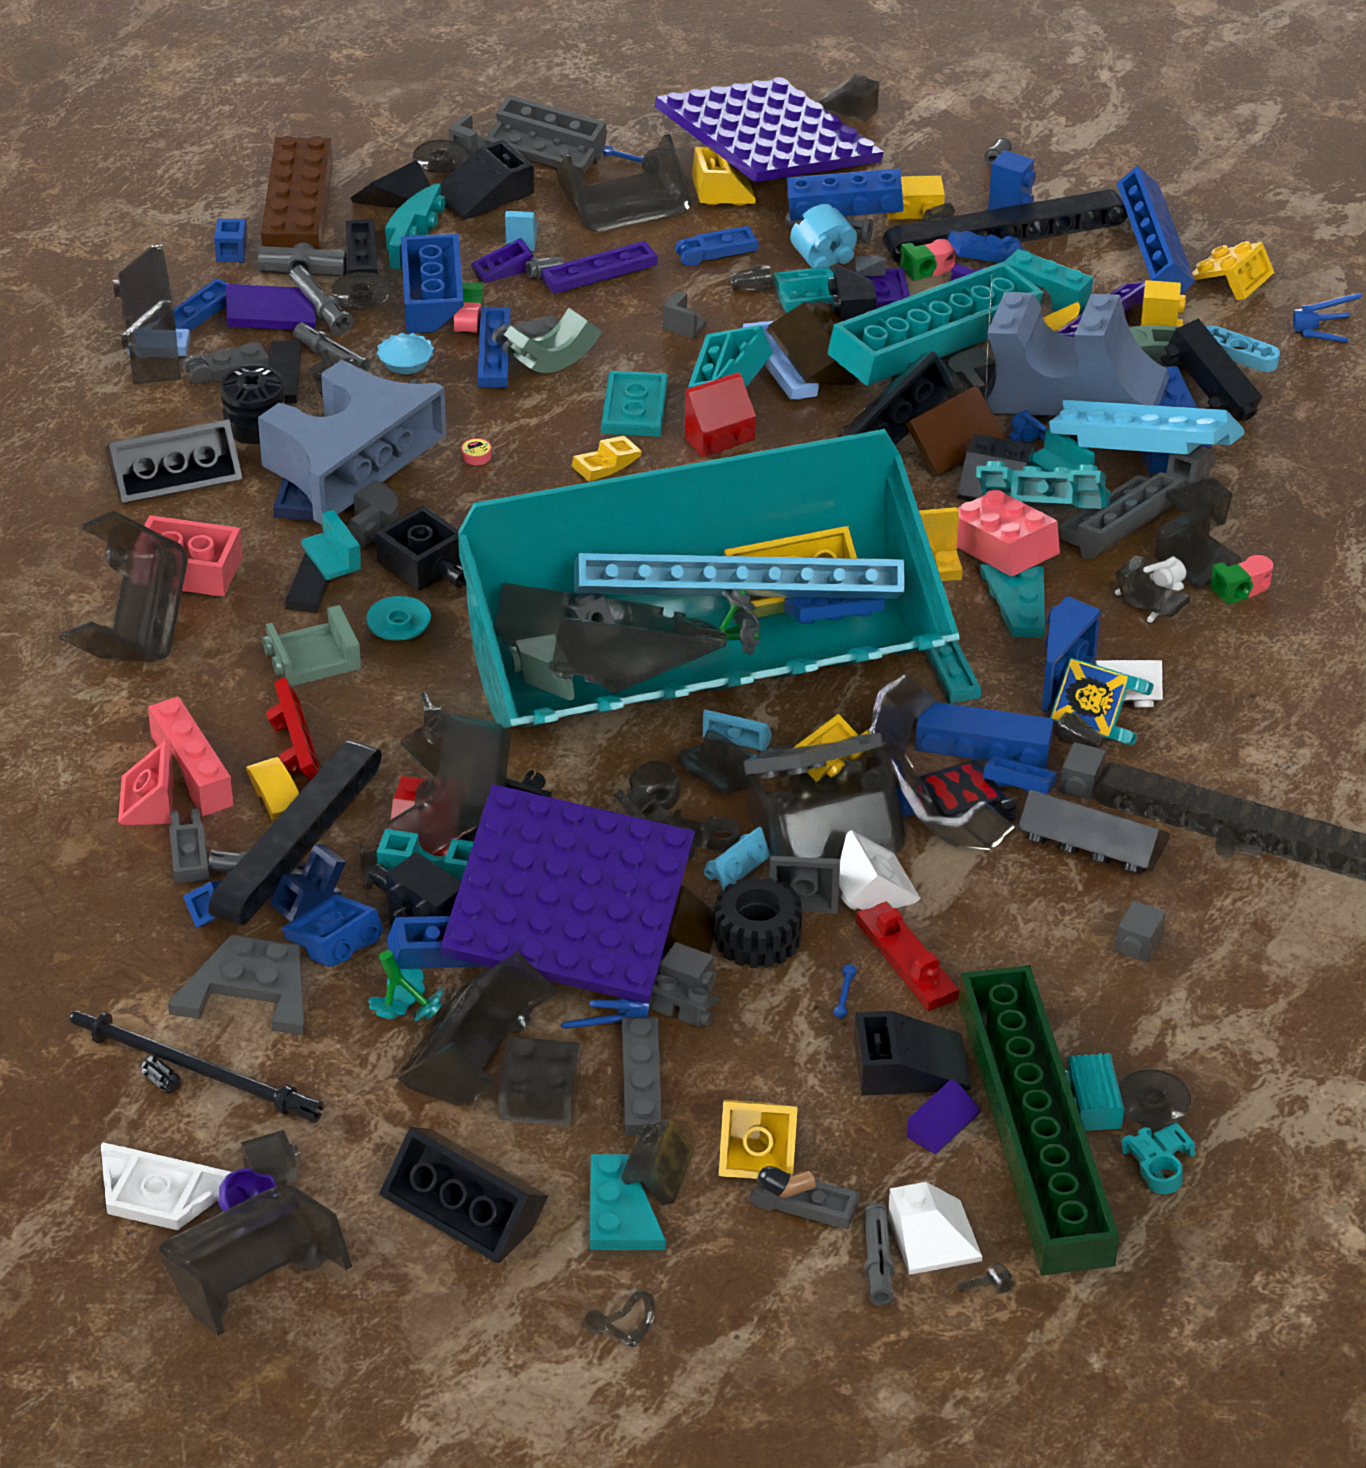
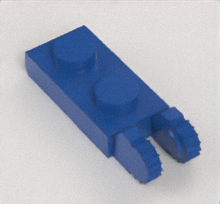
M742 226L685 238V240H679L674 248L676 253L681 255L680 258L684 265L694 266L698 265L703 259L714 260L720 257L757 251L759 242L749 226Z
M951 231L948 237V241L960 257L1001 263L1006 261L1017 249L1026 251L1025 248L1021 247L1022 243L1020 240L1012 236L1000 239L994 235L981 236L970 231Z

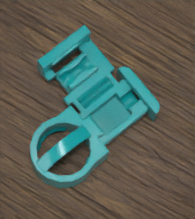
M1178 1123L1153 1133V1139L1151 1129L1148 1127L1138 1130V1136L1128 1135L1122 1138L1123 1155L1131 1152L1139 1161L1141 1177L1145 1180L1150 1190L1158 1194H1170L1180 1189L1183 1184V1170L1180 1160L1175 1157V1152L1179 1150L1182 1153L1184 1151L1190 1157L1195 1156V1145ZM1161 1170H1171L1176 1174L1166 1179Z

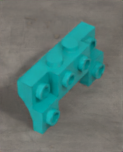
M987 461L986 466H977L976 478L981 484L983 496L989 491L999 490L1028 506L1104 509L1110 505L1111 491L1105 487L1106 474L1102 471H1097L1098 466L1079 465V470L1057 467L1054 468L1053 472H1044L1041 467L1024 466L1023 471L1011 470L1005 467V462Z

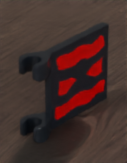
M977 760L916 777V783L945 818L954 837L967 834V830L963 825L967 823L966 814L991 806H995L998 816L1003 823L1016 820V816L1012 812L1016 808V802L1013 798L1006 797L993 780L983 778L984 769Z

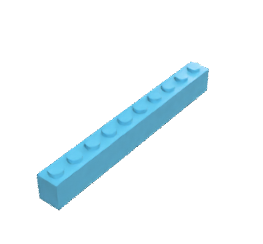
M579 553L574 560V593L723 596L721 594L723 590L733 591L734 588L744 590L750 596L897 599L904 593V560Z

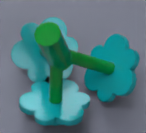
M383 951L379 955V959L388 977L386 981L387 993L386 997L383 998L370 997L369 1008L376 1011V1014L382 1018L393 1019L397 1015H405L408 1006L413 1005L417 1000L422 1006L415 1013L413 1018L415 1022L420 1018L425 1017L429 1019L433 1015L438 1014V1010L442 1005L439 1000L444 990L439 989L435 994L426 999L422 995L425 992V985L422 983L425 977L421 969H400L392 951Z

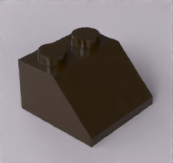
M681 886L663 953L667 955L674 943L677 942L710 954L714 940V911L689 889Z

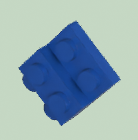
M338 894L331 896L282 927L286 940L306 947L311 960L329 967L347 961L351 958L353 952L375 943L380 935L384 933L375 908Z

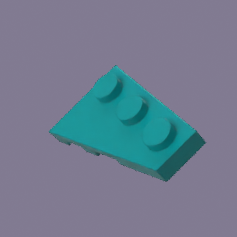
M980 564V575L983 581H987L989 593L992 599H996L1000 607V614L1011 636L1044 638V567L1033 566L1011 577L988 564Z
M591 1154L590 1250H666V1240L628 1154Z

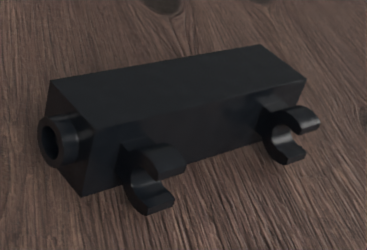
M1198 318L1176 328L1167 347L1164 349L1167 354L1160 357L1166 367H1171L1178 361L1182 364L1208 396L1209 400L1207 403L1210 406L1205 409L1227 410L1237 422L1251 419L1258 411L1256 408L1262 399V395Z

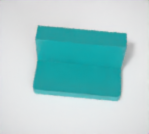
M1049 427L1045 431L1044 448L1033 454L1032 466L1041 467L1044 472H1053L1054 468L1057 467L1079 470V465H1094L1095 453L1086 447H1079L1078 442L1064 434L1050 433Z
M334 510L322 513L323 533L302 539V548L326 580L361 570L360 544Z

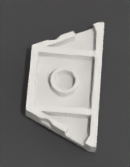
M104 1142L101 1144L107 1214L165 1228L179 1230L218 1201L219 1186L225 1176L231 1173L222 1169Z

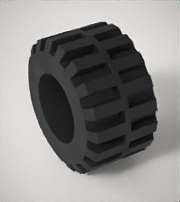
M751 877L750 880H745L744 878L736 880L735 885L730 883L725 886V891L719 892L714 905V942H716L718 951L724 952L726 959L729 961L734 959L736 964L740 966L747 964L750 965V968H758V966L764 965L765 968L773 967V963L781 964L785 962L786 957H792L795 954L796 948H799L801 942L802 908L800 897H796V892L792 888H786V884L781 881L773 882V878L758 879V877Z

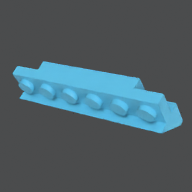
M1063 400L1064 410L1049 422L1050 433L1077 435L1079 447L1189 454L1201 444L1231 445L1244 435V428L1227 410Z

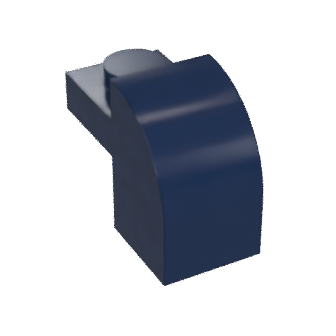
M315 844L302 874L282 875L270 905L289 921H293L335 894L341 896L342 891L336 887V884L346 861L324 844Z

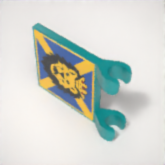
M1070 657L1050 718L1056 722L1132 746L1135 744L1137 734L1116 726L1127 690L1130 689L1141 694L1151 695L1154 684L1142 678Z

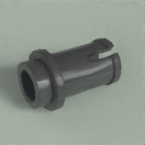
M999 137V140L995 141L993 147L985 152V161L988 166L991 167L993 161L1003 150L1011 151L1012 143L1008 138Z
M560 255L544 259L532 257L530 261L526 262V272L529 278L539 280L541 278V269L564 262Z

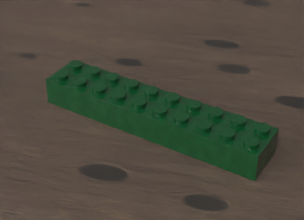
M1031 965L960 973L958 1004L1041 1276L1116 1266L1119 1234Z

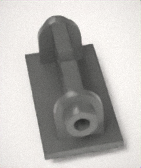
M658 975L651 995L649 1009L673 1016L676 1006H679V1020L697 1027H702L703 1025L708 1027L713 1018V1013L708 1012V1010L719 1003L720 998L709 995V992L704 988L687 987L677 983V980L671 976Z

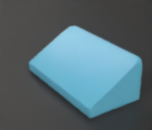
M706 709L703 711V737L760 751H765L772 739V733L768 724Z

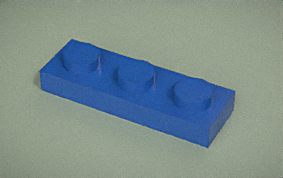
M791 597L785 598L784 611L793 616L797 622L804 624L814 623L815 619L822 618L841 620L847 615L867 617L872 612L885 611V598Z

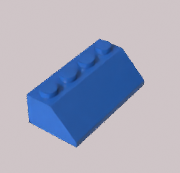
M459 234L401 236L406 333L437 331L464 306Z

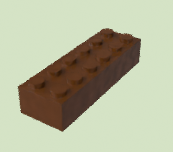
M293 136L275 137L261 229L262 246L293 248L294 245L304 242L309 243L315 249L322 250L333 168L331 138H322L320 136L310 138H297Z

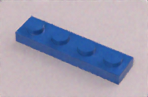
M481 307L478 387H508L509 355L502 349L504 343L497 344L492 340V334L500 326L502 327L506 324L510 326V307Z

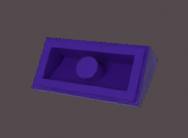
M951 1079L909 1117L906 1137L936 1155L980 1114L981 1109L955 1080Z

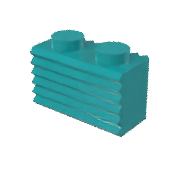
M1107 1052L1104 1055L1099 1053L1098 1055L1091 1054L1090 1056L1087 1054L1084 1056L1078 1054L1076 1057L1073 1055L1069 1056L1065 1072L1084 1130L1122 1128L1124 1106L1111 1054Z

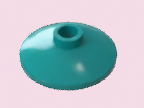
M392 596L373 604L367 612L366 621L370 631L378 637L399 641L411 639L422 634L430 624L431 614L429 608L418 599L408 596Z

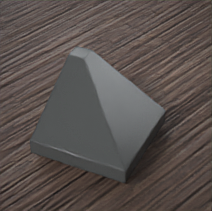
M883 255L855 256L856 274L861 276H885L886 257Z

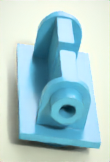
M758 827L750 834H743L740 840L726 850L724 854H721L715 860H709L706 863L704 875L709 880H720L722 889L725 891V886L730 883L735 884L736 880L742 879L768 859L771 855L762 828Z

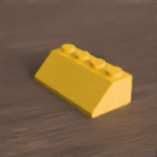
M848 526L724 550V556L857 559ZM751 596L749 602L753 603L756 609L749 612H753L757 618L784 613L785 598L791 597Z

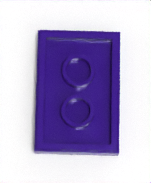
M226 284V318L228 327L294 330L299 323L304 322L315 329V306L298 287Z

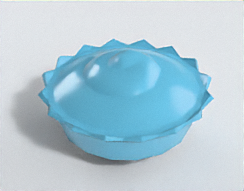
M401 333L398 336L391 335L389 339H383L382 344L377 346L379 350L377 355L384 362L386 368L394 373L403 375L417 373L424 369L430 357L434 355V347L431 346V341L425 340L424 336H416L414 333L409 335Z

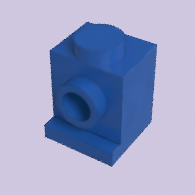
M217 219L214 235L216 262H245V250L248 239L246 219Z

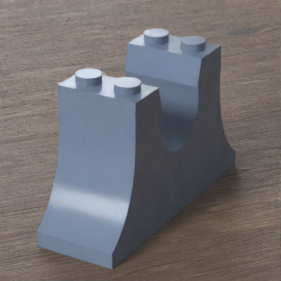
M1004 292L987 332L996 366L987 385V394L985 390L984 399H986V403L993 414H1018L1027 410L1031 415L1058 416L1064 410L1063 400L1159 406L1169 380L1168 370L1151 359L1134 339L1127 324L1120 295L1091 294L1074 337H1068L1053 331L1044 322L1041 313L1042 308L1033 293Z
M340 360L321 373L324 417L307 415L296 407L282 403L276 404L258 417L262 466L300 488L312 503L313 520L323 525L322 513L334 510L338 515L354 503L355 493L375 480L382 483L447 436L445 387L436 382L408 384L386 380L365 372L344 360Z

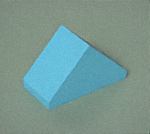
M506 211V245L522 238L531 251H535L539 227L535 213Z

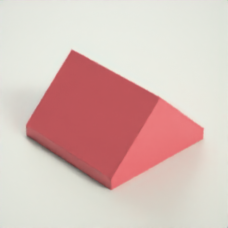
M164 740L122 775L118 817L120 824H171L170 812L173 808L174 769L171 743L167 740Z

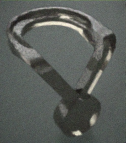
M636 1291L630 1296L621 1310L605 1316L600 1311L590 1310L585 1315L583 1322L585 1327L592 1333L601 1335L607 1331L624 1344L633 1347L644 1338L652 1326L655 1315V1302L650 1293ZM640 1299L643 1300L645 1306L643 1320L640 1326L630 1335L625 1334L611 1324L628 1314L636 1302Z

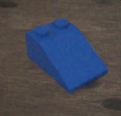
M1066 596L1058 606H1053L1047 618L1050 626L1049 634L1045 641L1047 658L1042 710L1048 712L1055 704L1070 657L1088 663H1093L1096 660L1101 610L1069 596Z

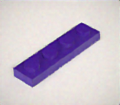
M646 241L541 269V279L553 294L562 293L573 288L591 285L598 281L616 278L623 274L656 266L658 256Z

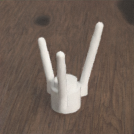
M1174 556L1166 561L1144 567L1145 573H1153L1115 590V595L1119 596L1153 580L1160 588H1170L1147 618L1149 623L1155 620L1176 592L1184 588L1181 581L1186 577V569L1183 563Z

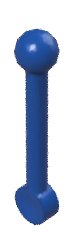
M612 146L604 147V156L614 155L643 163L647 168L654 166L655 161L652 157L642 158L613 150Z
M852 964L843 966L842 975L845 978L839 1004L833 1011L834 1016L838 1019H843L847 1015V1008L845 1006L851 979L856 977L857 968Z

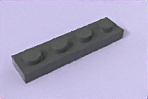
M658 1017L622 1018L625 1135L662 1134Z

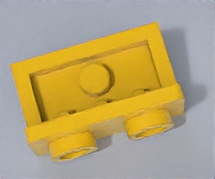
M837 714L795 747L834 743L858 736V734L840 714ZM866 730V731H865L864 733H862L861 735L871 734V733H870L868 730ZM865 751L826 761V766L808 769V774L816 782L826 775L832 778L845 767L844 761L848 758L855 761Z

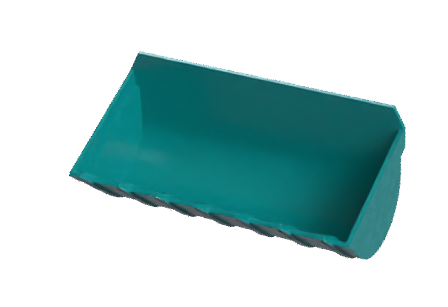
M885 429L473 503L458 531L459 558L467 585L468 614L476 662L488 705L495 721L502 729L515 726L528 728L558 721V718L582 713L586 716L624 708V705L644 701L657 703L687 696L691 692L706 689L711 691L724 690L750 684L758 679L768 677L780 679L816 671L820 667L830 665L842 667L882 658V655L892 653L904 655L946 645V642L960 640L901 455ZM848 526L857 559L904 560V593L897 599H885V611L872 612L867 617L847 615L841 620L815 619V622L810 624L797 622L787 612L759 617V644L755 646L753 655L743 653L740 640H725L702 654L695 644L696 641L719 629L730 609V603L724 596L601 594L604 596L620 632L593 646L581 640L567 605L575 602L576 596L582 594L574 593V560L579 553L724 556L725 549ZM597 612L592 615L591 621L599 618ZM732 618L727 629L738 625L734 622V618ZM555 635L571 667L574 699L566 700L524 683L520 672H514L511 653L517 652L516 640Z

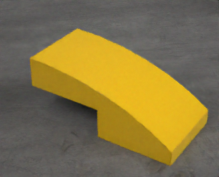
M625 436L601 440L598 451L573 456L571 467L590 482L625 468L638 459L642 451Z
M278 757L246 767L258 798L262 797L271 820L277 819L299 795L290 774Z

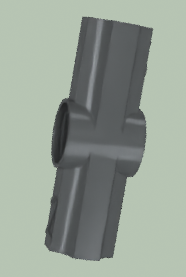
M304 242L294 245L293 248L259 246L257 266L259 272L292 274L291 271L295 267L304 266L310 275L345 277L347 254L345 251L315 249L309 243Z

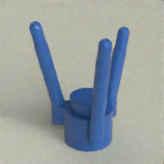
M1362 294L1348 295L1314 305H1302V309H1294V332H1302L1303 338L1314 337L1347 343V337L1313 331V329L1319 328V321L1348 318L1350 314L1348 312L1319 314L1316 310L1360 299Z
M1027 410L1016 414L1012 418L1010 427L1013 432L1009 434V438L1012 441L1033 442L1039 437L1045 442L1043 431L1046 430V426L1032 417Z
M617 997L616 1000H591V1007L614 1008L617 1013L622 1014L566 1021L561 1026L563 1029L622 1022V1018H646L649 1004Z

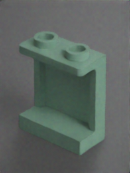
M340 605L327 608L328 623L280 635H278L273 623L266 624L267 636L262 637V643L266 655H272V665L276 676L286 677L291 686L361 669L360 644Z

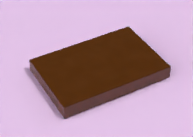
M977 385L905 423L933 477L965 461L966 453L974 434L1005 439Z

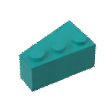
M762 325L706 334L688 389L738 372L742 375L745 387H747L773 354Z

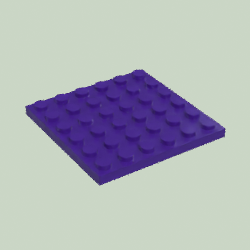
M777 77L769 81L756 80L748 84L735 83L727 87L714 86L706 90L692 89L690 92L685 93L671 92L668 95L657 96L655 100V108L754 182L882 161L884 151L875 146L873 141L865 139L857 133L855 128L847 126L840 121L838 116L826 111L820 103L808 98L803 91L794 88L784 78Z
M492 784L443 937L440 955L649 1004L695 831Z

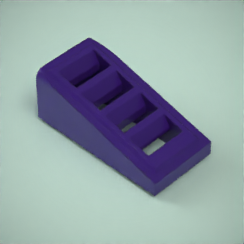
M519 238L472 262L471 266L483 283L525 273L526 262L530 261L534 255L522 238ZM485 268H490V270L487 271V272H485L484 269H485Z

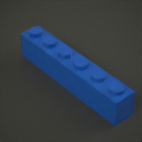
M1136 166L1117 182L1119 192L1151 280L1181 283V294L1187 291L1195 282L1194 276L1159 184L1139 166Z

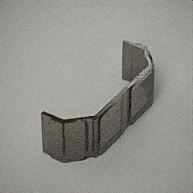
M904 673L896 681L888 683L878 692L872 713L873 724L869 728L871 734L881 733L883 746L878 747L877 750L891 773L901 782L899 787L919 820L927 828L955 847L960 845L969 849L991 850L1004 839L1007 833L1015 828L1014 824L984 800H981L960 818H944L905 754L914 720L937 701Z

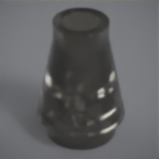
M760 263L739 272L730 273L733 290L767 291L766 288H773L770 265Z
M1065 712L1054 730V735L1059 737V742L1073 745V742L1101 749L1105 741L1103 735L1099 734L1076 713L1072 715Z

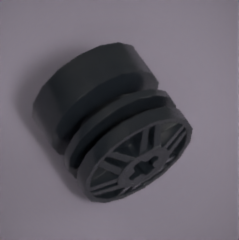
M240 366L229 371L220 383L223 420L229 419L234 440L246 444H260L258 417L276 404H284V381L281 374L267 366Z

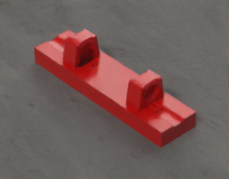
M284 677L274 682L280 703L266 711V714L276 732L286 728L289 730L293 746L279 754L280 760L288 773L292 775L302 771L310 782L321 770V766L300 699L287 678Z
M886 901L873 908L857 912L856 923L927 1011L958 1000L959 989L940 967L939 960L933 952L929 953L903 922V916L896 908H892Z

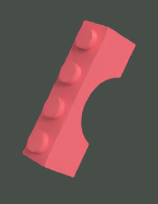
M179 696L148 706L151 737L157 746L164 740L171 743V751L183 773L189 797L196 808L200 810L202 817L232 807L231 776Z

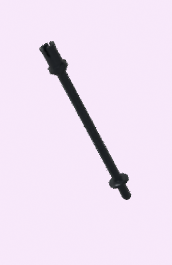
M73 1011L70 1014L69 1019L72 1024L92 1031L93 1042L100 1044L106 1038L113 1039L274 1103L276 1111L284 1115L292 1113L312 1123H316L322 1115L316 1109L323 1110L324 1102L298 1093L295 1087L286 1085L277 1089L113 1025L112 1015L107 1012L101 1013L98 1018L80 1011Z

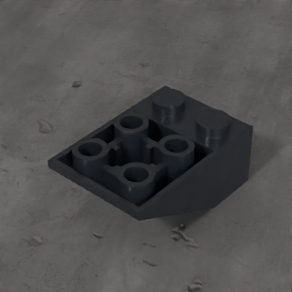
M504 139L480 147L440 183L441 196H445V204L463 220L472 218L475 215L496 209L501 205L533 194L534 165Z
M894 1011L855 1013L854 1047L861 1096L938 1092L951 1079L955 1080L964 1091L970 1090L961 1033Z

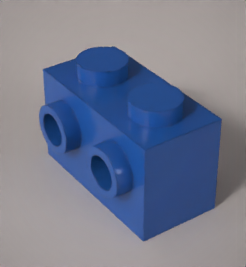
M1006 150L1002 151L991 164L988 210L1034 202V195H1032V186L1036 179V172L1033 171L1034 159Z

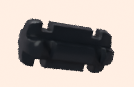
M149 1056L147 1060H143L141 1063L142 1074L148 1075L147 1078L159 1088L164 1089L165 1093L171 1094L180 1087V1076L176 1073L173 1074L174 1071L161 1060H157L156 1056Z

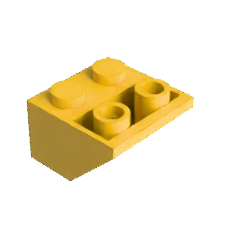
M695 147L691 177L700 203L707 205L732 203L736 206L755 204L756 198L749 178L709 147Z

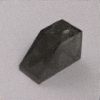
M854 74L829 90L818 103L825 110L866 122L878 110L879 81L864 75Z

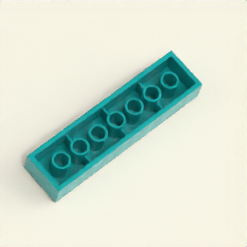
M1001 262L834 324L827 354L861 382L869 386L904 372L908 365L923 353L934 351L941 358L987 340L990 299L992 323L1004 292L1033 293L1039 304H1041L1044 292L1008 264Z

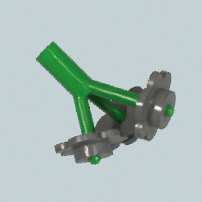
M734 588L731 591L725 589L721 594L732 603V606L719 629L696 641L695 644L702 654L725 640H740L743 653L753 655L755 646L759 644L760 624L757 616L749 611H755L756 606L749 602L751 596L744 590ZM734 617V620L738 625L727 629L732 618Z

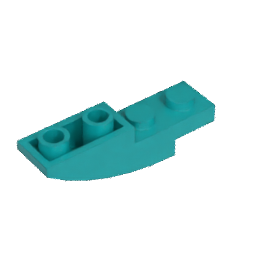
M435 183L412 196L397 209L385 227L386 250L389 251L391 269L401 270L402 268L401 236L429 235L431 229L436 228L438 215L443 213L445 208V196H441V184Z

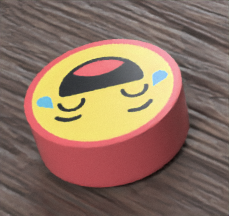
M481 438L465 441L461 446L462 459L467 464L475 466L489 462L492 458L490 442Z

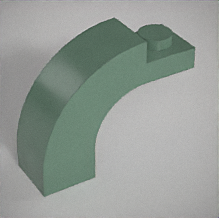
M568 308L559 323L544 336L530 338L511 325L504 336L513 341L510 347L515 350L514 357L536 372L553 373L581 359L591 349L603 331Z

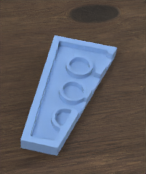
M774 321L743 324L742 328L762 325L773 352L764 365L790 399L800 400L817 396L818 383H806L768 333L767 327Z

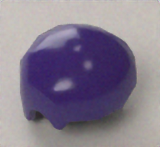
M243 1168L225 1176L219 1186L218 1205L230 1221L243 1226H251L273 1216L279 1207L280 1192L271 1175L257 1173L252 1168Z

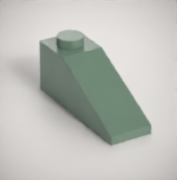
M555 635L516 640L517 652L511 653L514 672H520L524 683L566 700L574 699L571 667Z

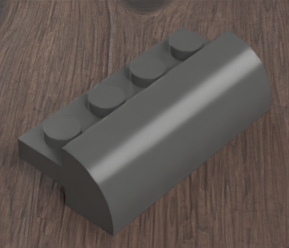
M508 94L496 112L497 122L485 138L486 145L504 139L528 160L584 176L592 163L598 164L603 154L607 128L606 122Z
M1162 472L1152 478L1138 474L1110 492V505L1106 508L1084 509L1059 525V539L1074 546H1079L1081 558L1093 559L1179 503L1185 492L1184 480Z

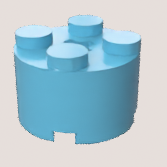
M821 204L809 209L802 215L805 219L800 225L795 223L790 235L791 243L812 268L829 267L837 263L846 264L854 257L853 249L857 242V233L845 217L836 208H832L831 205Z

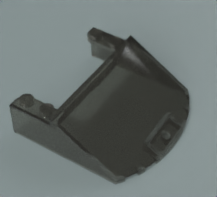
M505 582L501 585L494 621L496 636L503 638L502 644L516 647V640L554 634L556 637L553 660L549 661L548 669L553 672L552 676L571 680L573 675L585 676V681L599 684L613 694L721 649L727 645L728 640L727 633L719 627L698 618H685L686 614L674 611V616L670 617L663 615L664 607L606 597L604 598L615 624L593 621L599 618L597 612L592 615L591 621L574 619L571 617L567 605L575 602V597L580 595L579 593Z

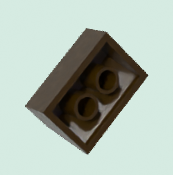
M821 301L817 303L803 302L768 325V333L806 383L855 385L857 377L827 354L834 324L841 322L828 303Z

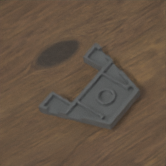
M881 733L853 736L834 743L795 747L797 743L769 747L768 750L760 752L761 756L754 755L743 762L746 775L759 773L760 779L779 776L780 772L787 771L788 775H797L808 772V769L826 766V761L881 747L883 743Z
M231 935L168 1003L170 1015L196 1019L201 1018L211 993L278 1003L271 1020L272 1031L304 1035L299 945Z

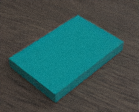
M609 371L601 422V434L661 437L668 374Z

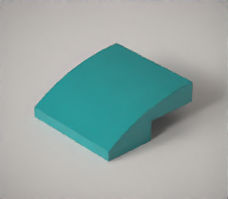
M829 267L773 273L774 285L786 313L803 302H832V295L830 296L828 291V278H833V272Z

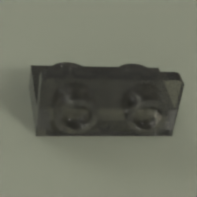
M671 1119L648 1123L642 1126L637 1134L621 1180L626 1185L643 1181L662 1206L675 1203L694 1148Z

